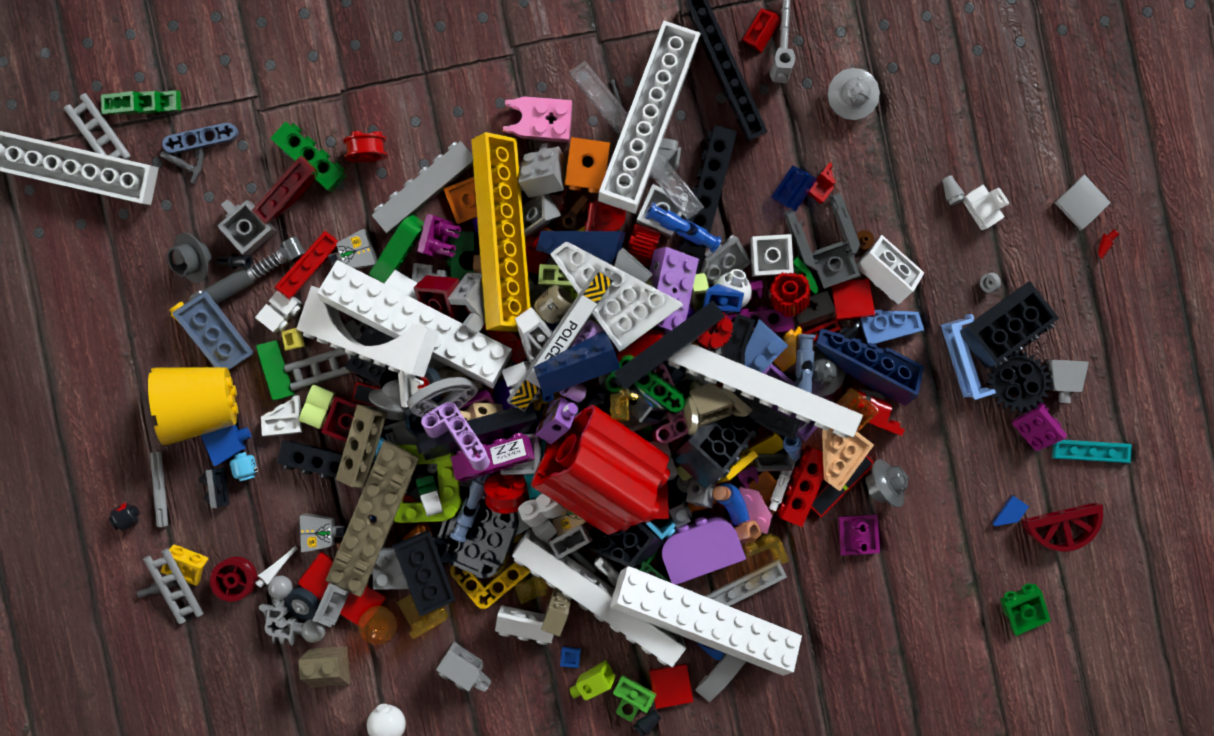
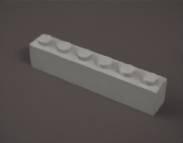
M461 141L459 143L454 142L448 147L447 153L444 155L440 154L433 160V164L429 168L426 166L418 172L419 176L417 178L408 180L399 193L396 191L391 194L387 203L378 205L374 209L375 213L372 214L373 218L390 235L400 226L405 218L418 212L442 192L444 188L448 187L472 167L473 155Z

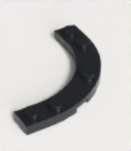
M738 313L736 314L732 324L733 332L730 333L732 336L729 337L730 340L726 344L725 358L745 366L746 346L756 320ZM736 389L735 392L732 391L753 410L749 416L754 421L777 434L795 439L801 424L800 420L781 414L760 403V398L754 397L752 400L742 396L741 390Z

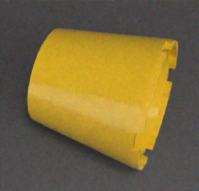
M227 367L151 368L152 373H149L148 376L151 416L156 415L158 425H155L154 428L163 446L236 425L238 405L235 397L237 396L236 386L233 385Z

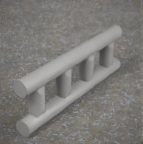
M86 93L80 95L79 98L83 103L73 109L70 104L64 107L67 114L96 153L107 155L102 146L111 140L116 150L108 156L116 158L122 156L125 160L131 157ZM88 109L94 118L84 124L79 115ZM100 125L105 134L96 140L90 131Z
M342 348V350L335 349L285 365V371H293L296 381L290 384L291 390L294 391L350 373L344 367L339 368L336 357L347 354L350 360L351 354L346 353L345 348ZM329 360L332 371L321 374L318 363ZM311 365L314 376L303 379L300 368Z
M168 548L161 551L162 558L153 561L151 556H147L143 559L178 624L184 623L186 621L184 616L194 612L196 617L203 615L202 609ZM168 564L172 573L162 577L157 567ZM176 580L181 589L171 593L166 584ZM185 596L189 606L179 609L175 600Z

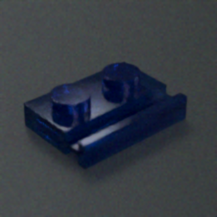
M792 165L771 198L796 212L817 179Z

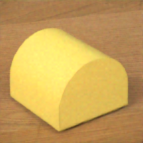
M293 328L281 332L285 351L305 347L302 331Z

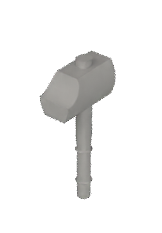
M783 0L780 48H778L769 74L773 82L779 83L788 82L795 63L793 49H788L790 0Z
M548 518L539 526L531 527L536 536L542 541L548 542L551 538L555 539L558 537L552 518ZM561 542L562 547L566 550L565 545ZM578 550L570 553L587 570L592 573L596 571L597 568Z

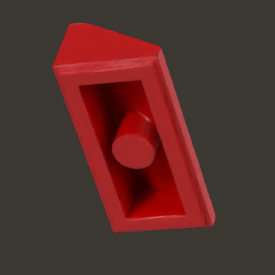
M761 8L741 41L762 53L780 24V18L776 13Z

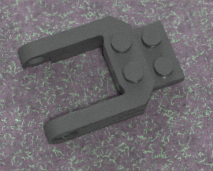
M840 193L830 195L829 200L844 242L841 241L816 250L814 253H811L801 223H798L794 213V208L784 212L785 220L799 258L810 271L817 272L822 289L860 276L854 260L860 243Z

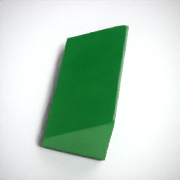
M278 340L256 345L272 400H279L294 395L290 387L291 382L288 372L284 368L285 362Z

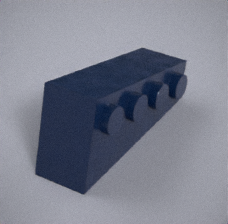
M541 231L536 250L550 254L563 243L569 242L614 266L618 252L622 248L625 233L621 231Z
M605 330L534 366L544 396L620 368L615 350Z

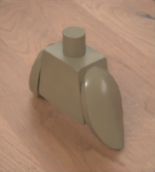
M694 381L689 385L690 391L683 407L688 435H695L698 427L729 417L731 414L744 417L753 411L728 389L717 387L713 383L702 386L699 381Z

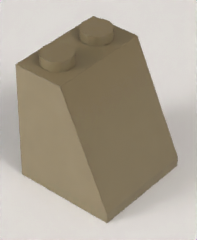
M348 646L309 649L299 659L300 680L311 688L350 685Z

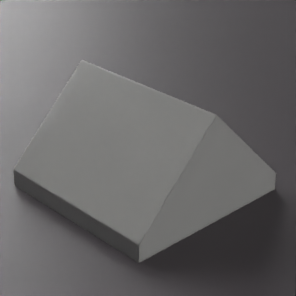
M549 194L536 196L522 206L525 237L534 235L561 216Z

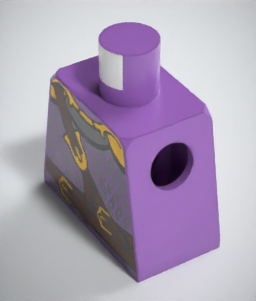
M561 397L546 404L535 434L549 444L554 443L571 428L574 416L578 412L577 406Z

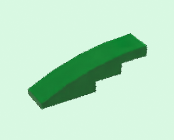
M177 90L165 92L129 91L101 95L102 114H148L181 111V92Z

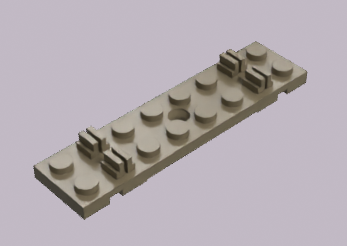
M388 441L382 443L326 581L359 597L363 595L368 579L373 572L411 482V477L419 463L420 456ZM372 515L377 518L376 522L371 521L370 517Z

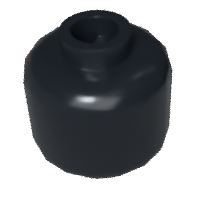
M123 503L110 512L111 517H109V521L115 530L126 531L138 524L140 511L135 505L131 506L128 503Z

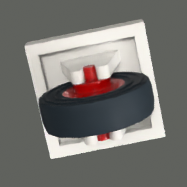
M435 363L428 364L424 377L416 376L415 379L404 376V371L400 370L398 377L401 407H408L407 400L416 392L441 380L439 373L435 370ZM442 394L431 398V400L437 402Z

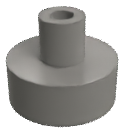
M987 273L981 277L980 286L983 291L991 293L1000 288L1001 280L996 273Z

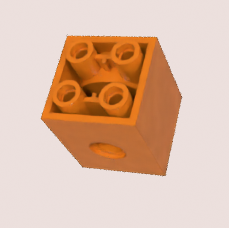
M571 137L565 185H569V189L581 190V187H586L588 192L599 193L607 172L611 143ZM587 156H591L594 160L593 165L589 168L583 164V160Z

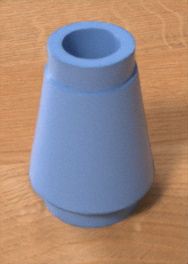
M797 435L794 440L785 437L782 444L783 448L792 460H798L801 457V439Z

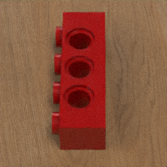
M806 446L802 450L800 462L792 472L793 478L785 490L784 494L786 496L783 498L784 501L777 508L778 517L800 527H803L824 479L823 452L810 446ZM813 463V470L808 472V466ZM805 481V488L800 490V484ZM798 499L797 506L792 507L793 500Z

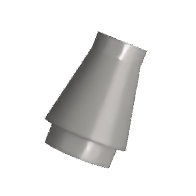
M952 175L942 179L946 202H949L950 206L965 200V193Z

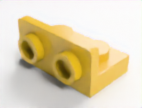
M172 545L169 551L186 582L197 586L201 580L203 567L208 562V557L183 547ZM168 564L162 565L161 573L166 575L172 573Z

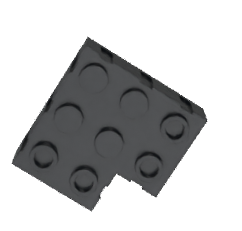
M368 325L359 343L364 346H377L390 342L394 338ZM358 353L356 356L351 355L344 368L373 385L383 388L392 372H394L388 369L389 365L382 367L374 364L373 359L367 361L359 358L360 354Z

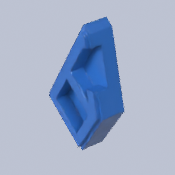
M1011 495L991 524L999 526L1019 522L1029 506Z

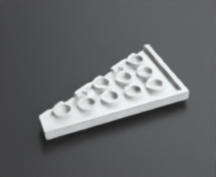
M569 242L563 243L550 253L578 294L596 268L614 279V282L592 313L619 351L625 349L683 306L675 298Z

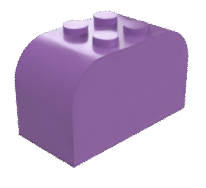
M700 516L695 518L693 523H686L676 527L675 532L669 538L664 537L662 539L664 542L660 546L663 561L671 583L674 585L746 560L736 530L727 519L721 516H709L707 518Z

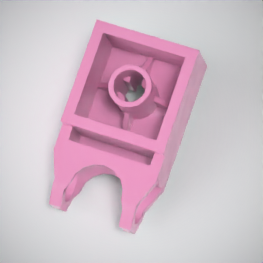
M537 97L505 100V105L520 111L522 118L515 125L503 126L504 133L514 134L522 139L570 143L572 100ZM554 117L556 121H553V124H549L547 119Z

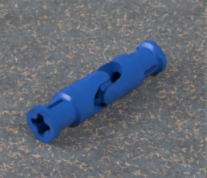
M654 202L651 203L645 214L646 219L650 218L658 222L663 228L675 231L685 239L709 248L712 253L720 245V236L715 237L708 233L706 229L686 219H682L669 210L665 211L657 207ZM690 227L692 229V236L686 234Z

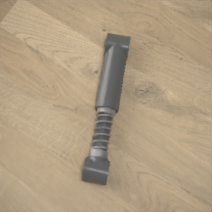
M297 236L289 238L280 244V249L276 253H272L273 255H268V258H263V261L259 260L258 264L254 263V266L250 268L243 267L207 289L192 294L188 299L190 301L206 290L214 302L219 304L254 284L257 277L270 272V269L274 270L275 266L279 267V264H284L287 261L292 263L299 260L305 253V250Z

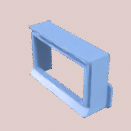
M967 314L965 315L966 319H958L940 326L963 398L973 397L976 400L996 392L995 389L981 388L969 347L961 337L960 330L962 325L974 321L973 315Z

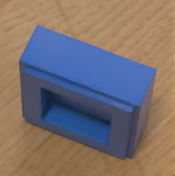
M562 646L560 667L579 668L581 648Z

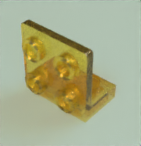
M772 533L762 536V540L743 544L744 547L742 549L746 558L770 549L775 560H779L781 564L789 562L783 544L776 534L772 535Z
M411 594L397 602L412 628L409 632L412 639L443 623L449 617L444 606L420 617Z

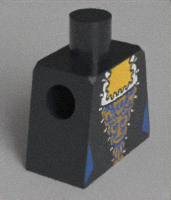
M633 385L628 390L623 388L624 393L627 395L623 403L640 423L659 424L668 413L669 409L639 387Z

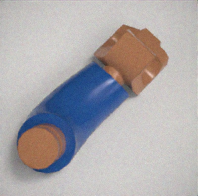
M722 483L715 487L712 492L713 497L725 506L733 525H738L734 529L739 540L749 544L756 542V539L761 535V531L754 520L747 522L750 519L749 513L738 488L728 483Z

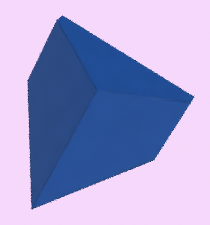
M716 284L706 290L703 307L714 301L721 312H724V315L735 311L740 312L744 293Z

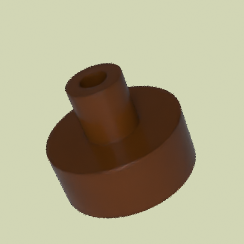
M862 230L856 233L860 243L858 249L865 250L873 245L874 236L870 231Z

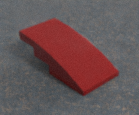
M320 552L298 581L299 585L312 592L320 601L330 583L326 579L334 559ZM368 583L361 597L349 592L340 614L364 628L386 597L383 593L369 586Z

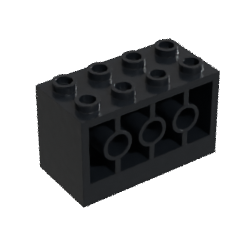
M1029 281L961 329L960 334L985 369L991 366L994 369L1008 361V357L1023 350V345L1026 346L1040 337L1039 335L1056 326L1054 322L1059 317Z
M731 414L729 417L698 427L696 434L687 435L670 457L704 488L710 484L714 486L721 477L724 478L731 471L730 465L733 466L740 459L739 453H743L749 447L748 441H752L758 435L757 429L760 427V424L749 415L742 417Z

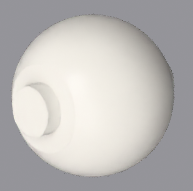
M734 269L729 273L723 274L714 284H720L743 292L744 297L741 308L751 298V285L746 278V274L741 270Z
M387 704L378 705L370 713L367 720L369 736H402L406 726L402 711L393 705Z

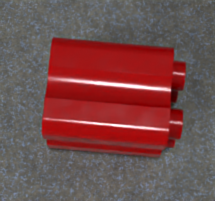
M591 405L574 416L571 428L552 444L547 442L544 456L536 469L531 486L609 535L619 530L626 531L631 525L634 526L642 522L648 523L654 519L659 510V503L656 501L657 489L663 487L670 476V469L667 468L669 456L595 405Z

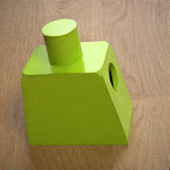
M607 660L579 676L576 685L570 688L573 698L582 695L584 700H588L611 689L616 676Z

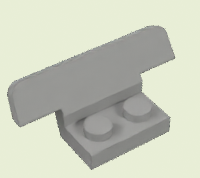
M466 273L448 297L451 305L467 306L471 313L462 326L472 334H476L485 324L482 273Z

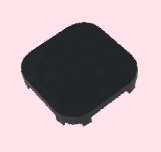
M469 489L460 490L462 504L467 496L469 498ZM486 494L479 500L481 506L472 527L469 528L465 538L467 540L465 543L456 541L449 536L455 529L457 524L456 518L461 506L452 518L443 521L438 537L434 538L435 546L443 563L452 564L477 575L476 577L478 578L494 577L503 571L519 526L517 512L500 514L491 511L485 503ZM466 505L464 506L465 513L472 515L476 512V509H469Z

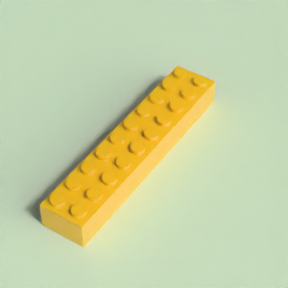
M485 132L471 141L486 330L519 332L515 318L530 308L521 187L519 184L517 139Z

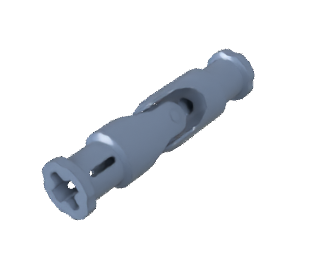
M798 334L800 339L799 350H797L796 380L794 386L812 394L813 339L816 335ZM804 362H806L808 369L804 370L801 368Z
M494 473L485 475L483 480H481L482 476L472 480L469 487V498L468 496L465 498L456 518L457 524L455 529L449 535L452 539L466 542V534L469 528L472 527L481 506L479 500L486 494L484 484ZM466 505L469 509H476V512L469 515L465 513L464 506Z

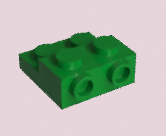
M1025 584L1021 590L1016 592L1008 591L1004 594V597L1000 598L1004 614L1008 617L1015 636L1051 621L1043 593L1036 584Z

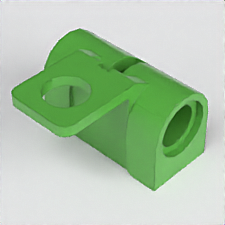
M623 675L613 692L617 697L623 698L616 713L631 722L634 720L639 709L646 713L649 711L657 694ZM625 704L633 706L632 714L627 715L623 712Z

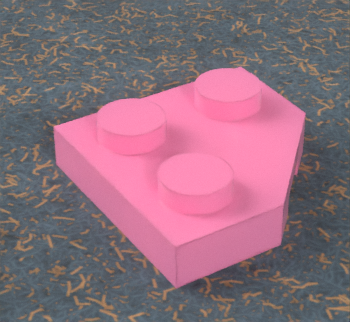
M740 486L739 491L744 498L750 517L747 522L754 520L758 524L760 531L767 534L773 515L771 510L767 508L759 491Z

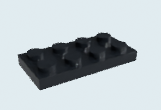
M429 530L392 545L420 617L456 601Z

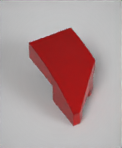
M831 162L827 164L806 192V194L820 204L825 201L833 190V185L836 183L832 174L833 166Z

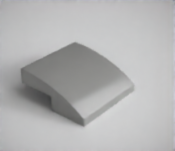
M1086 175L1081 176L1070 189L1066 190L1055 201V204L1080 231L1111 203Z

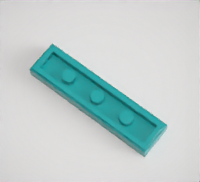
M1062 440L1053 444L1052 458L1130 463L1132 444Z

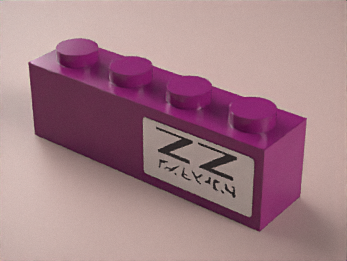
M523 433L514 434L508 440L497 439L488 446L482 444L490 460L489 466L483 471L475 470L462 451L457 452V455L451 457L455 479L461 482L535 460L531 439L523 435Z

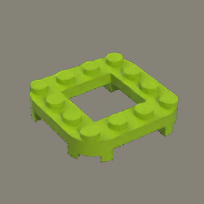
M395 444L420 456L418 464H437L442 512L427 517L422 501L405 502V500H402L394 521L399 523L446 521L452 518L462 504L460 484L455 479L451 457L457 455V453L425 461L423 454L418 453L416 444Z

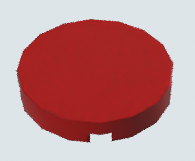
M598 198L592 203L597 204L595 223H597L596 231H618L625 223L626 211L600 202Z

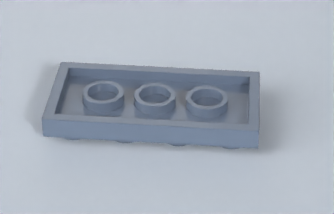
M206 290L173 311L174 317L214 367H227L229 370L253 354L252 349Z

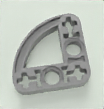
M461 377L447 378L434 382L416 392L407 400V405L413 414L421 418L446 402L454 403L459 410L477 394L478 389L470 379ZM452 391L439 403L431 400V398L439 394Z

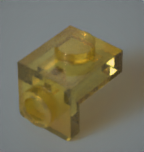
M619 390L618 394L610 395L611 419L628 421L629 400L638 399V395L630 393V390Z
M532 577L514 585L522 604L539 596L547 595V585L541 577Z

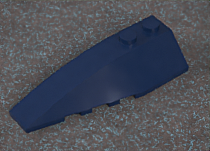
M825 329L819 330L815 345L852 377L904 406H907L918 396L924 371L923 365L892 349L877 348L876 344L869 343L867 345L860 343L859 339L852 338L850 340L844 338L842 334Z

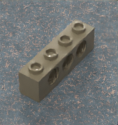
M357 404L336 480L350 487H365L386 419V412L372 406Z
M557 587L553 589L541 630L560 637L569 613L571 600L566 598Z

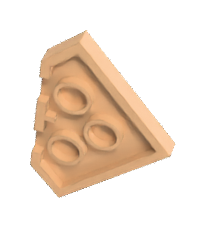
M829 427L828 431L822 430L824 480L841 491L874 444L857 431L854 437L848 435L847 439L832 433L834 429Z

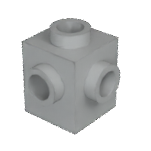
M691 479L687 487L686 502L695 506L712 508L714 499L712 492L716 485L710 484L704 488L695 479Z

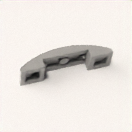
M726 653L711 673L706 675L698 684L695 691L707 701H712L734 678L746 661Z

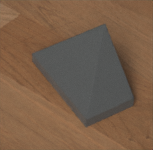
M786 453L757 454L758 457L753 460L757 471H792L793 469Z

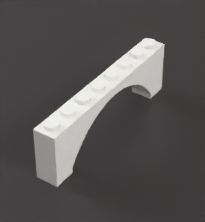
M311 286L297 326V330L304 332L303 336L311 339L317 337L316 341L327 345L330 342V347L339 350L345 348V352L356 356L358 353L360 354L359 358L367 361L373 359L376 365L382 367L389 365V370L400 373V370L404 371L403 375L415 379L416 376H425L439 331L412 322L411 327L396 339L377 346H364L347 331L338 309L320 301L317 294L320 288Z

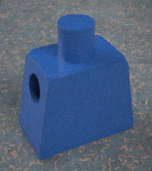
M233 425L201 435L213 465H221L246 449L243 441L251 438V432L247 427L238 430L237 426Z

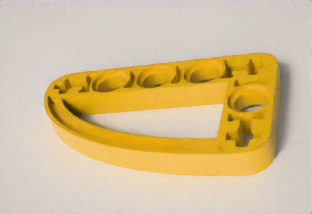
M523 534L516 535L513 543L518 542ZM514 562L485 586L475 574L465 570L462 571L463 574L466 576L469 573L470 576L462 582L463 575L455 573L456 566L452 565L450 573L455 581L481 609L491 606L530 573L529 568ZM510 570L518 572L519 576L516 580L509 579L508 572ZM474 580L477 583V588L474 590L468 589L466 586L467 581ZM501 582L504 590L496 592L493 589L494 583ZM489 588L491 594H493L496 597L493 598V596L491 595L487 599V604L485 602L480 603V596L482 595L483 597H485L487 594H489V591L487 590Z

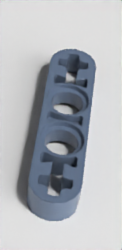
M231 123L208 126L166 136L163 139L162 146L167 152L172 154L187 152L234 141L238 137V129ZM227 128L233 130L230 136L226 134L219 135V132H226ZM209 131H213L215 134L212 141L205 139V135ZM194 135L196 142L194 145L189 146L187 138ZM171 141L176 143L182 142L183 144L174 145V149L169 147Z

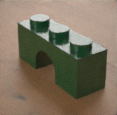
M454 231L460 234L458 238L448 236V244L455 245L456 251L451 250L455 255L453 257L448 256V267H451V275H448V277L458 278L459 283L466 273H474L473 270L463 269L461 259L466 253L476 252L475 232Z

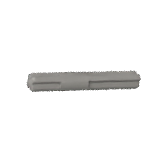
M157 451L150 454L157 527H166L168 525L163 461L162 453Z

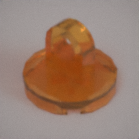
M371 607L360 616L358 622L359 633L368 643L375 645L383 644L395 635L397 630L396 617L386 607Z

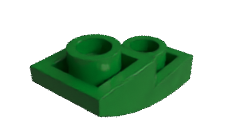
M795 257L793 259V272L796 275L803 274V277L806 276V280H809L810 293L812 295L816 294L818 288L811 272L798 257Z

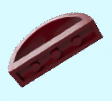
M300 156L251 211L264 224L273 221L308 190L317 178L318 171L305 157Z
M1093 502L1021 519L1028 535L1037 543L1056 551H1074L1086 546L1098 534L1103 521V504ZM1091 515L1089 524L1079 519L1080 517ZM1069 520L1077 524L1081 528L1085 529L1084 532L1074 540L1072 537ZM1062 522L1066 543H1049ZM1052 524L1043 538L1035 530L1037 527Z

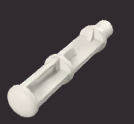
M787 455L794 469L797 460H792L790 456ZM781 471L777 484L770 498V510L776 512L778 505L781 504L792 471Z

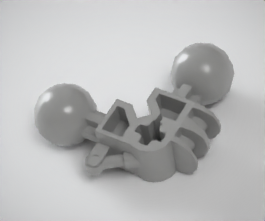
M276 576L272 578L268 585V592L273 598V604L263 603L259 606L260 611L266 617L265 631L268 635L272 636V642L276 643L279 639L280 644L284 645L288 640L290 646H293L297 634L302 635L310 643L321 641L326 633L325 625L312 621L313 619H309L305 623H298L299 618L295 616L290 617L288 620L284 617L289 612L287 606L284 605L285 599L293 590V585L288 577Z

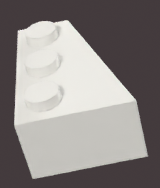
M531 307L515 318L529 364H532L553 333Z

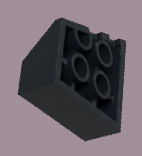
M642 522L634 526L631 525L626 531L619 530L609 535L595 527L590 533L593 541L583 547L633 568L652 557L664 540Z

